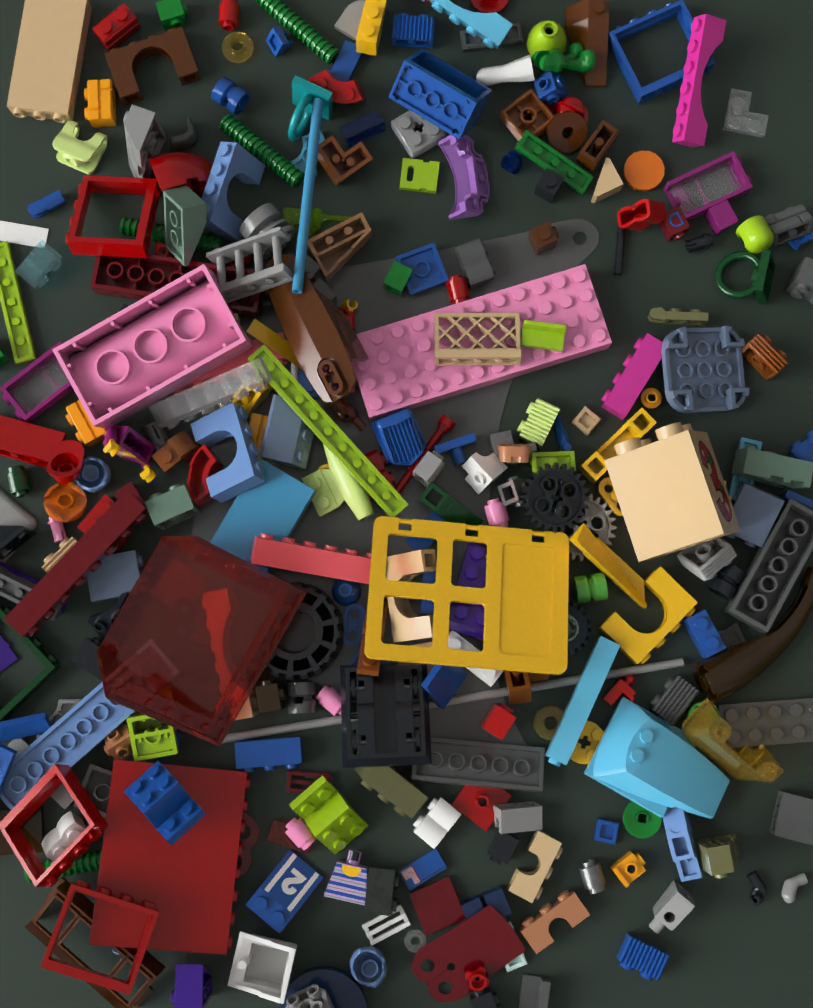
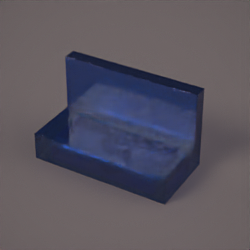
M374 110L340 126L339 129L349 148L385 131V120L380 118L377 110Z

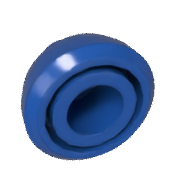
M337 579L332 586V597L342 606L354 604L361 596L360 584L358 582Z

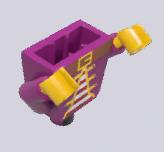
M110 426L104 434L103 446L105 447L103 451L105 453L109 452L111 457L117 455L121 459L140 463L143 470L139 474L143 480L145 479L147 483L152 481L156 474L151 469L150 458L156 446L129 426Z

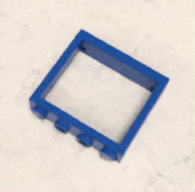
M683 0L675 3L670 2L658 11L654 9L648 12L646 16L640 19L636 17L622 27L616 26L615 30L610 31L608 34V46L638 105L681 86L684 69L641 87L619 42L674 17L677 18L690 42L693 18ZM712 55L709 57L703 75L711 72L715 65Z

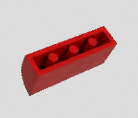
M0 415V456L47 469L52 448L57 443L66 440V434Z

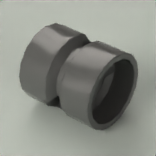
M315 682L287 683V694L291 697V700L288 701V714L315 713L316 700L312 698L316 694ZM300 697H304L303 703H301Z

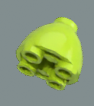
M545 20L533 26L527 36L526 46L531 58L537 51L556 50L558 48L564 54L567 38L560 24L555 21Z

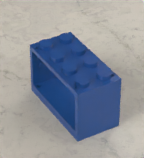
M421 49L404 60L388 97L457 139H461L476 126L493 90L426 50Z

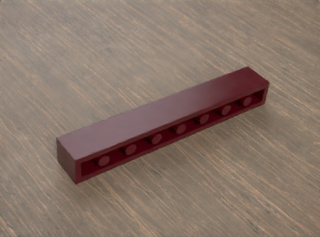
M126 490L10 611L4 620L22 637H33L41 629L39 625L44 620L48 621L55 615L56 607L60 603L62 605L65 604L72 596L70 593L75 588H80L87 579L85 577L91 571L95 572L102 565L101 560L106 555L109 557L116 551L118 542L121 539L123 541L126 540L133 532L131 529L136 524L140 525L147 518L148 515L146 513L148 509Z

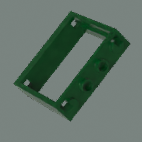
M0 606V618L46 668L4 708L0 705V722L5 721L61 668L57 664L58 660L51 652L47 653L42 648L44 644L37 637H22L4 620L11 611L7 606Z

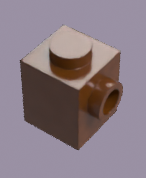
M550 221L530 229L528 238L536 255H539L556 247L559 234L556 227H552Z

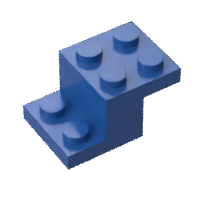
M159 761L123 791L171 846L206 815L202 808Z

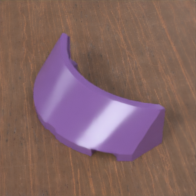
M449 135L438 142L450 164L455 182V203L449 215V220L478 216L484 211L483 206L488 202L490 193L488 172L481 154L476 153L474 150V142L469 136L464 135L461 139H457Z

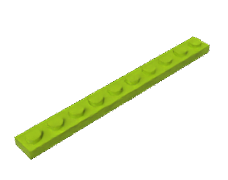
M264 344L248 357V361L389 517L397 516L409 505Z

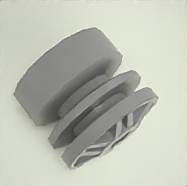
M272 203L263 204L254 210L244 220L239 229L244 239L279 226L290 236L291 240L295 235V229L292 225H289L286 219L280 220L281 213ZM290 241L282 243L281 250L284 249ZM273 247L262 250L263 259L266 260L273 257Z

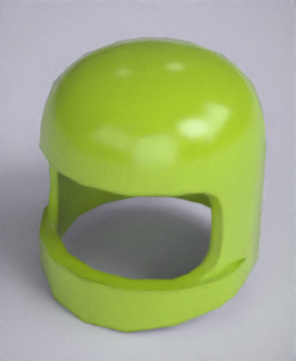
M760 215L753 216L744 221L735 232L737 237L744 241L745 248L754 254L767 250L774 241V234L765 218Z

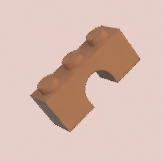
M573 889L571 891H563L557 896L558 900L553 904H545L539 909V914L535 917L529 916L521 922L522 926L519 929L536 954L554 942L548 929L553 919L564 918L573 928L590 916Z

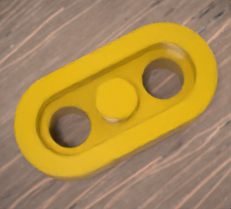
M610 477L604 478L598 484V493L603 501L607 503L608 508L613 511L614 515L623 517L622 511L617 508V503L619 502ZM606 485L611 487L612 491L610 493L605 491Z

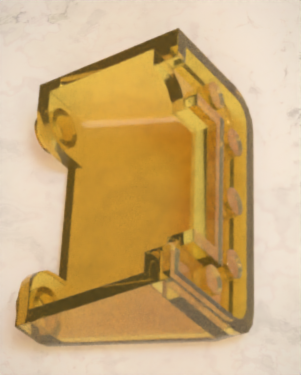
M708 698L682 724L681 729L684 736L736 780L770 783L778 779L784 772L776 758L763 744L757 749H751L746 745L740 752L730 746L726 740L731 735V727L718 713L716 705Z

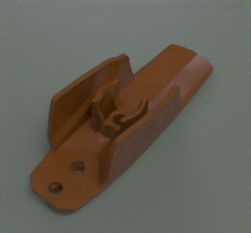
M282 254V263L294 273L295 255ZM273 257L268 262L266 269L274 266ZM305 272L302 294L292 293L293 281L270 288L268 293L285 335L306 377L325 403H336L351 393L358 380L352 362L366 361L368 356L344 313L313 286ZM329 366H330L329 372H330L331 374H328V373H327V368H328Z

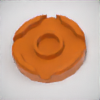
M641 150L627 158L623 169V177L631 189L648 192L660 185L664 177L665 167L657 154Z
M72 482L68 483L67 487H64L62 483H56L45 493L44 508L46 513L57 522L68 523L77 520L84 514L87 508L85 491Z

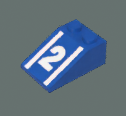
M290 849L248 900L246 906L280 934L324 877Z

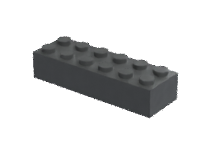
M791 498L784 502L762 548L759 547L745 571L746 576L743 582L737 586V593L725 608L724 612L760 633H767L813 549L812 510Z

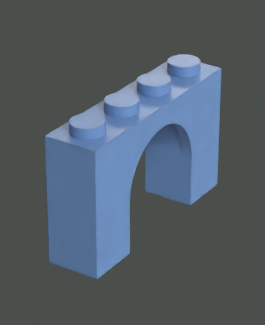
M220 142L201 198L208 206L205 227L216 235L221 236L223 240L235 242L241 241L242 235L239 229L244 221L236 216L228 206V185L234 176L242 183L259 185L265 169V165L237 142Z
M231 402L191 423L195 442L200 445L205 444L210 447L229 437L236 439L237 452L232 463L224 470L206 478L211 498L221 503L265 482L264 468L258 458L259 450L253 442V431L247 421L248 413L243 406H239L235 402Z

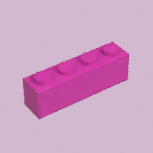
M648 333L644 338L639 337L633 347L637 349L634 355L629 354L623 363L626 367L623 373H617L612 381L615 386L611 391L607 389L601 399L604 401L601 408L621 420L627 416L662 358V341Z

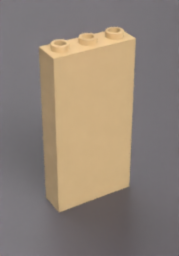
M25 0L7 107L14 116L19 118L30 116L37 120L53 119L59 123H65L69 120L73 121L92 10L89 0Z

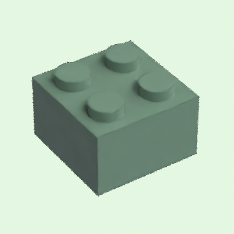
M173 485L169 488L168 492L163 494L161 492L155 493L149 497L150 500L145 501L154 526L162 530L202 513L199 505L195 504L186 485Z

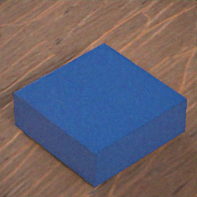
M597 818L593 840L616 845L620 823Z

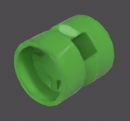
M603 572L591 574L590 578H587L586 575L573 577V590L577 604L588 603L591 598L595 601L608 600L607 583Z

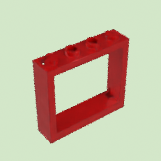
M84 175L82 184L78 186L79 196L78 200L74 202L75 212L74 216L70 218V231L66 234V244L69 245L71 253L73 255L147 258L161 195L157 179ZM91 193L145 195L136 239L81 237Z
M54 764L0 821L1 832L35 887H51L58 882V878L73 866V862L88 850L89 845L100 838L103 834L102 832L109 826L70 766ZM63 783L90 825L46 870L21 830V826Z
M77 880L76 883L71 882L40 967L130 995L158 918L159 910L155 909V904L143 901L142 904L133 902L134 897L121 894L120 897L111 895L112 890L99 887V890L89 888L91 884L82 880ZM75 892L149 915L126 980L51 957Z

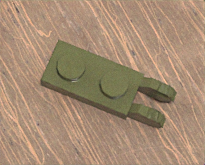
M655 307L650 309L646 318L652 324L705 326L708 322V313L700 309L681 312L682 310L677 308L665 311L662 307Z

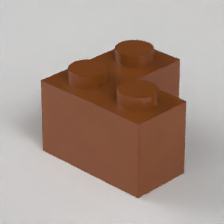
M332 135L320 143L318 147L317 159L335 186L373 160L362 141L344 153Z
M504 670L510 705L532 701L530 682L549 679V674Z

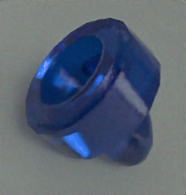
M512 150L504 155L501 161L503 169L512 174H517L521 169V156L516 151Z

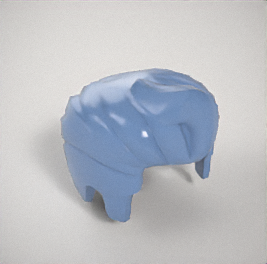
M94 456L83 458L81 474L75 481L84 490L96 493L110 483L111 469L100 458Z
M366 946L358 948L352 954L349 966L353 978L359 984L366 985L367 987L376 988L387 975V964L382 952L376 947Z

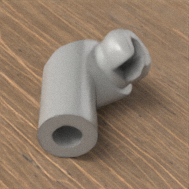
M804 873L784 881L781 895L786 903H793L796 899L797 888L808 883Z

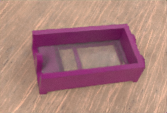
M732 151L667 182L663 190L672 207L674 208L679 205L686 220L690 221L705 214L709 208L725 200L730 202L743 195H747L753 186L751 177L743 169L742 160Z
M61 341L0 387L4 393L2 398L9 406L13 404L16 408L14 413L21 421L25 420L32 424L36 418L74 390L52 350L63 344Z

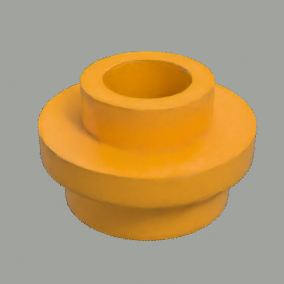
M647 388L642 392L640 400L644 407L654 409L660 405L662 396L657 389ZM648 395H653L655 401H650Z

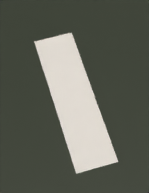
M0 221V241L45 248L48 228Z

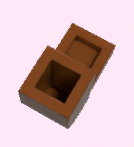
M182 431L167 440L168 443L153 454L152 457L163 471L167 473L182 460L187 462L191 459L200 446L187 431Z

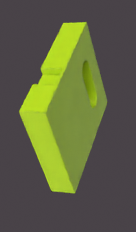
M403 158L399 190L436 194L440 162L429 161L428 163L419 159ZM410 168L414 169L412 181L407 180L408 169Z

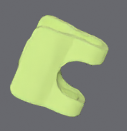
M69 120L53 140V148L58 151L56 158L62 164L88 175L93 174L108 144L107 135L98 132L91 139L81 141L77 139L80 130L78 123Z

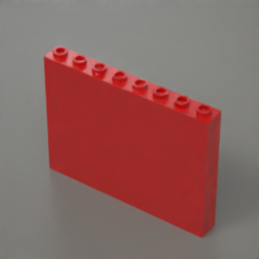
M114 759L106 822L109 826L104 830L96 890H99V887L112 890L111 895L120 897L121 894L134 897L133 902L142 904L143 901H147L156 905L155 909L159 910V915L147 949L227 955V949H231L232 935H229L230 926L234 925L235 912L231 911L232 903L237 901V889H234L235 880H239L240 866H237V858L242 856L243 845L239 844L240 835H244L245 821H242V813L247 811L248 800L244 799L245 790H249L250 777H247V772L162 764L206 813L201 820L171 846L123 792L155 763ZM95 898L89 945L138 948L149 915Z

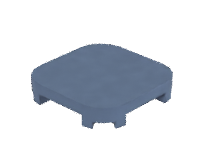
M730 326L715 328L682 327L665 336L662 342L661 355L665 395L670 406L681 413L726 412L739 408L746 396H749L750 389L745 388L742 347L745 346L744 338L740 339Z

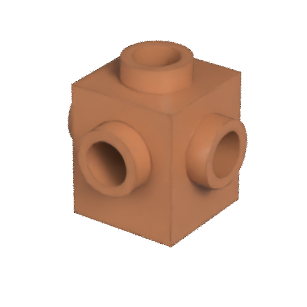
M125 722L104 739L106 745L103 748L109 757L113 756L116 760H123L133 754L129 729Z

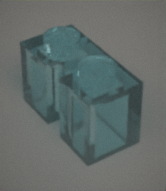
M41 240L18 266L15 273L34 289L38 286L42 288L49 280L46 276L50 271L55 273L63 264L60 261L62 256Z

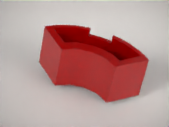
M324 70L308 79L309 82L333 92V102L355 104L367 100L357 80L343 82L336 78L331 70Z
M205 444L194 454L189 464L190 469L187 479L188 490L192 500L201 507L213 499L210 496L206 478L216 474L223 466L212 449Z

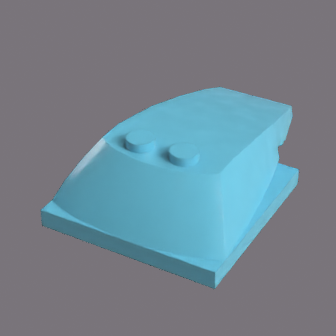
M625 697L620 698L584 772L585 775L659 817L664 816L667 807H678L688 813L712 819L730 782L713 763L695 749L698 742L697 738L676 726H671L662 718Z

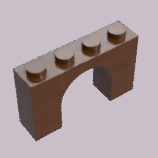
M182 27L171 28L165 33L149 36L148 39L133 41L128 46L113 48L109 52L104 53L124 106L144 100L137 83L136 71L139 64L147 57L159 55L168 58L174 64L182 86L201 80Z

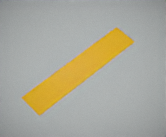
M254 319L246 332L302 369L289 341L257 319Z

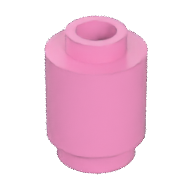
M499 498L487 501L488 505L484 506L489 526H509L508 512L506 506H503L502 501L500 502Z
M326 684L316 696V699L332 715L335 716L337 713L341 715V693L333 686L329 687Z
M294 817L285 825L287 828L285 831L286 835L298 848L301 847L303 850H306L317 839L301 817L298 820Z

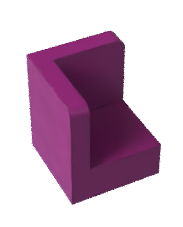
M728 200L709 208L704 215L715 236L720 235L724 229L738 222Z

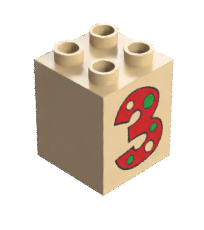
M673 423L655 430L658 441L652 443L650 438L640 440L639 437L623 441L614 446L617 456L604 460L639 562L662 557L741 531L707 432L693 431L691 424Z

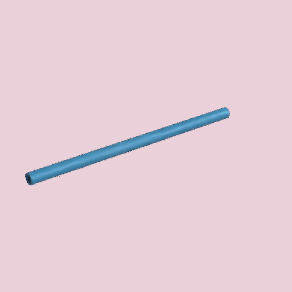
M314 98L292 283V293L302 294L324 102L321 98Z

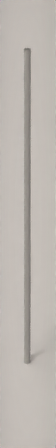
M683 658L612 669L609 670L606 679L683 667L684 660ZM581 675L530 683L531 692L575 685ZM507 687L453 696L447 706L508 696ZM429 700V709L438 708L433 700ZM419 702L413 703V711H420ZM341 715L215 736L216 744H223L342 724ZM351 719V722L358 721V719Z

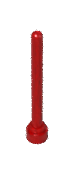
M442 415L437 421L439 423L437 425L438 429L427 442V448H424L423 454L408 468L394 487L399 494H401L413 477V470L427 451L431 452L444 433L447 434L448 431H452L456 424L445 415Z

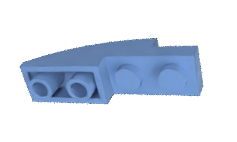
M667 807L663 816V822L672 859L676 863L681 882L703 878V871L691 833L693 830L688 812L678 807Z

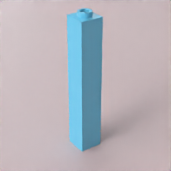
M602 636L597 638L545 753V756L549 757V763L558 767L561 764H568L619 650V644Z

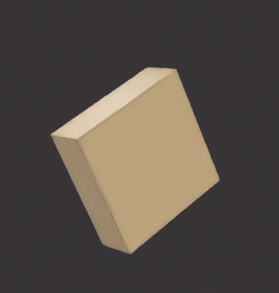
M585 406L571 423L588 436L600 422L601 418Z

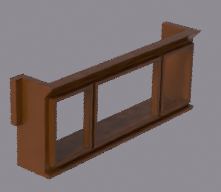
M64 877L58 881L46 896L48 898L47 901L25 926L46 947H48L52 934L38 921L56 899L64 904L71 885ZM75 892L69 908L75 914V917L59 935L53 953L63 961L91 969L63 944V941L80 920L90 928L92 926L94 903L84 894ZM113 947L123 957L108 975L115 977L127 962L132 964L138 948ZM146 950L139 971L148 980L129 1002L115 990L87 983L115 1008H132L133 1006L138 1008L153 988L150 985L163 971L165 966Z

